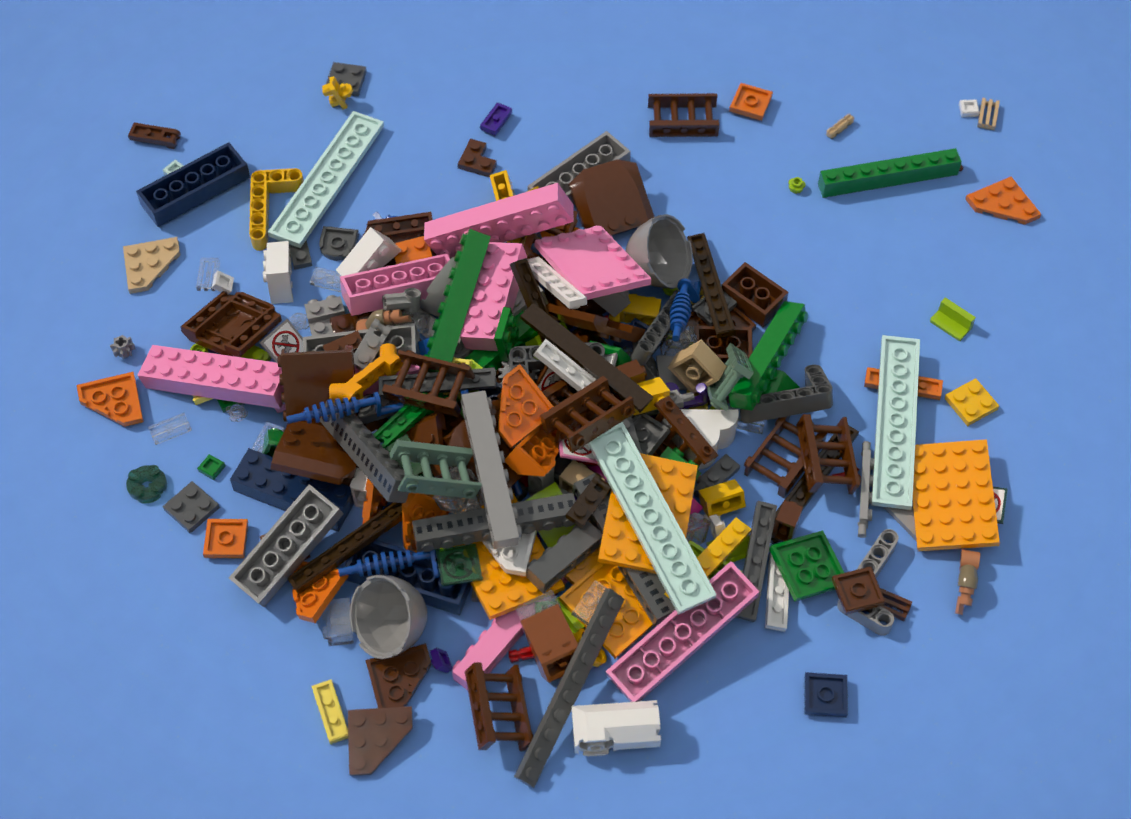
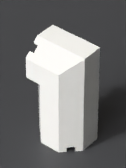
M657 700L572 706L574 749L577 754H579L580 750L587 757L609 754L608 749L613 748L614 752L623 749L660 747L661 735H658L660 717Z

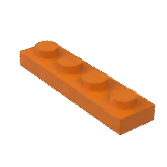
M867 367L864 387L878 389L879 369ZM918 376V396L940 400L943 380Z

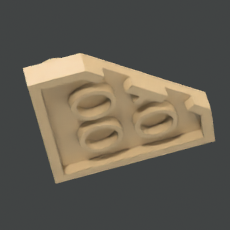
M177 237L123 246L129 293L148 291L153 286L152 283L156 278H160L169 268L168 265L174 259L177 260L180 256Z

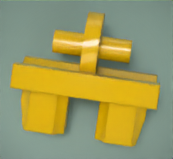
M334 76L329 77L330 83L322 85L324 96H329V102L332 107L340 105L342 109L348 108L345 100L351 97L353 87L350 84H339Z

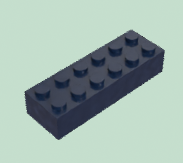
M228 142L137 190L136 193L140 205L156 226L159 227L249 179L250 174L247 163Z
M248 448L230 478L233 491L286 511L310 484L344 513L331 528L339 532L354 505L352 490L349 486L272 470L271 462L273 457Z
M374 540L350 557L345 567L357 564V560L360 559L361 564H363L366 557H369V561L372 562V555L377 554L378 560H382L381 552H385L386 559L390 558L389 551H393L394 557L398 556L397 551H401L402 555H406L405 550L407 549ZM431 558L414 561L411 567L404 563L405 569L400 570L399 565H396V572H392L391 566L388 567L389 574H386V576H394L410 583L421 594L426 605L457 615L461 614L472 587L469 580L444 584L443 576L439 578L434 577ZM436 559L437 569L441 568L440 559ZM379 568V569H380V575H385V574H384V569H383V568ZM374 569V570H371L372 576H375V575H376L375 569ZM365 571L362 577L355 573L350 574L346 580L362 585L370 576Z

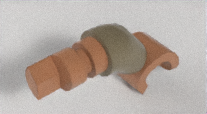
M380 309L372 312L368 319L357 321L356 330L369 329L375 318L380 320V323L384 326L392 324V322L394 324L411 322L412 319L410 315L402 316L400 309L393 310L392 312Z
M961 549L960 573L957 585L961 595L957 598L955 614L963 615L964 605L972 606L973 599L971 595H974V590L977 589L978 585L977 570L980 563V552Z

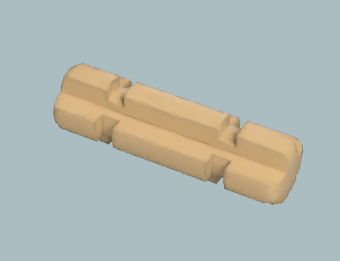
M847 114L835 123L833 127H830L826 131V135L833 139L854 122V117L851 114Z

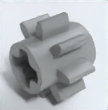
M123 335L114 338V344L110 345L114 356H119L122 359L132 356V350L135 349L131 337L126 338Z

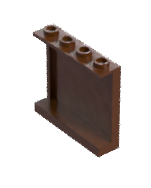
M353 345L345 346L344 350L286 353L285 349H282L281 355L277 357L278 367L282 368L279 381L280 386L284 387V392L281 393L282 404H285L286 410H283L284 422H287L286 416L303 413L306 407L309 408V411H312V405L316 404L317 409H320L319 403L324 401L325 404L330 399L329 386L331 384L346 383L355 375ZM314 418L311 419L313 424L324 426L321 422L315 423Z

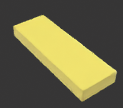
M332 679L313 685L312 690L329 743L333 744L348 739V728Z

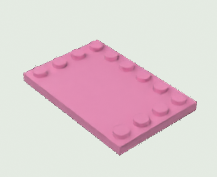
M593 226L584 230L579 229L575 232L561 233L557 236L543 237L542 239L535 240V248L557 273L586 296L587 300L651 285V277L602 226Z

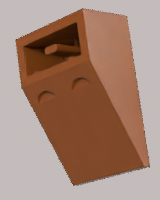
M556 604L520 621L540 674L548 683L564 675L578 646L559 604Z

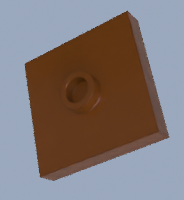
M871 566L832 576V582L845 615L885 605V599Z

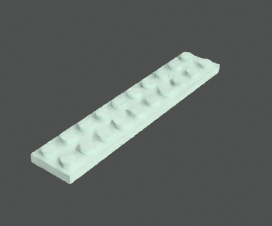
M353 111L268 231V236L279 241H289L290 245L301 248L383 129L384 121Z
M882 335L872 506L912 509L920 339Z
M624 423L617 424L589 442L588 445L678 615L716 598L712 585Z

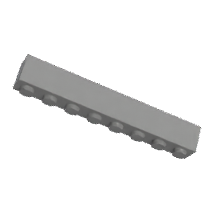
M485 390L461 394V406L473 452L478 481L482 484L480 490L493 548L499 549L518 545L522 532L520 525H516L515 518L518 517L516 506L511 504L513 493L511 487L508 488L506 482L509 481L508 471L503 469L502 463H505L504 454L498 448L500 437L499 433H495L494 427H496L495 416L490 413V409H492L491 398H487Z

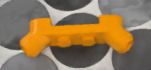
M391 343L381 345L379 350L380 357L375 361L369 363L366 368L356 373L346 383L331 384L329 386V396L332 402L335 403V399L339 398L341 403H343V398L346 397L349 402H351V397L361 400L363 399V392L378 381L379 377L396 375L403 365V362L397 355L396 346Z

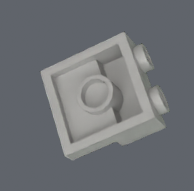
M330 295L326 300L318 301L317 299H312L308 304H304L312 336L333 333L330 318L345 314L341 296Z

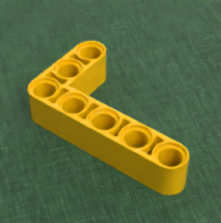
M296 168L258 170L252 173L249 235L252 247L255 250L261 251L267 248L269 193L296 192L304 181L301 170Z

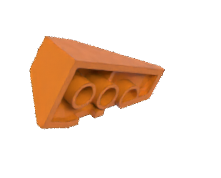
M542 424L539 425L513 449L505 459V463L518 475L545 476L555 466V458L559 452V443L554 442L557 430L555 429L547 434L543 430Z

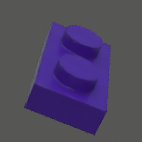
M497 102L481 123L480 130L496 136L511 116L512 108Z

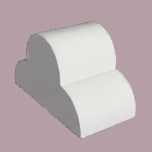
M680 409L716 453L719 449L728 447L734 441L739 415L738 410ZM665 418L661 422L669 429L672 427ZM676 433L672 441L680 448L684 440ZM690 448L684 454L688 460L691 459L692 461L697 457ZM716 458L705 465L701 463L698 470L708 468L715 462Z

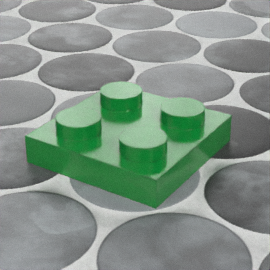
M503 307L494 337L500 360L505 362L509 361L510 350L514 348V341L519 335V328L515 324L516 318L513 316L511 308Z

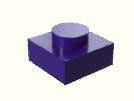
M439 648L429 651L432 657L431 663L436 670L444 673L452 671L453 667L446 651Z

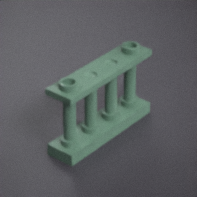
M731 343L726 348L729 358L725 363L726 369L719 381L707 387L711 401L710 404L718 410L722 408L725 411L728 410L726 397L739 379L744 376L750 379L754 374L746 353Z
M396 440L389 453L391 460L402 461L405 476L398 487L400 492L474 499L482 487L480 482L470 481L466 468L473 456L472 448ZM411 462L421 463L424 477L414 476ZM429 464L440 466L443 479L433 478ZM448 466L458 467L461 480L451 479Z

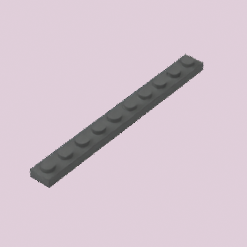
M605 588L514 776L529 787H535L572 710V706H574L625 600L612 589Z

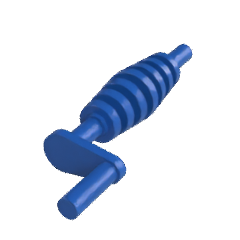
M686 278L678 281L677 288L680 292L676 294L670 308V328L673 331L672 340L675 342L680 340L681 333L686 329L691 315V301L697 303L700 300V281H695L694 285Z
M374 392V397L361 400L351 397V402H349L347 397L343 398V404H341L339 398H336L334 406L331 399L327 400L328 407H325L324 401L319 403L320 409H317L316 404L312 405V411H309V408L306 407L303 413L286 416L288 424L304 420L307 421V424H310L313 418L315 423H320L319 417H322L323 422H328L327 415H330L331 421H336L335 413L341 419L344 418V411L347 416H350L351 410L354 413H358L361 407L375 405L376 416L380 417L384 414L398 412L403 407V403L381 407L379 393Z
M405 550L406 555H402L401 551H397V557H394L393 551H389L390 558L387 559L385 552H381L382 560H378L377 554L372 555V562L369 561V557H366L363 564H361L360 559L353 566L338 568L339 576L357 573L362 577L365 571H367L368 576H372L371 570L374 569L376 575H380L379 568H383L386 575L389 574V566H391L392 572H396V565H399L400 570L405 569L404 563L411 567L414 561L431 558L435 578L442 576L441 568L437 569L434 550L410 553L409 550Z

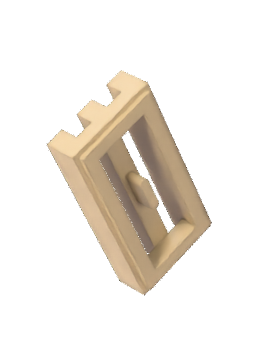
M982 98L977 127L995 130L1000 101L996 100V102H993V99L986 101V98ZM988 106L985 124H982L984 108ZM995 107L992 125H989L991 108Z

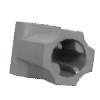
M407 288L404 293L384 294L382 297L385 311L400 309L409 313H415L420 309L421 291L416 288Z

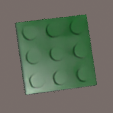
M823 530L777 543L769 548L794 602L835 590L832 576L844 573Z

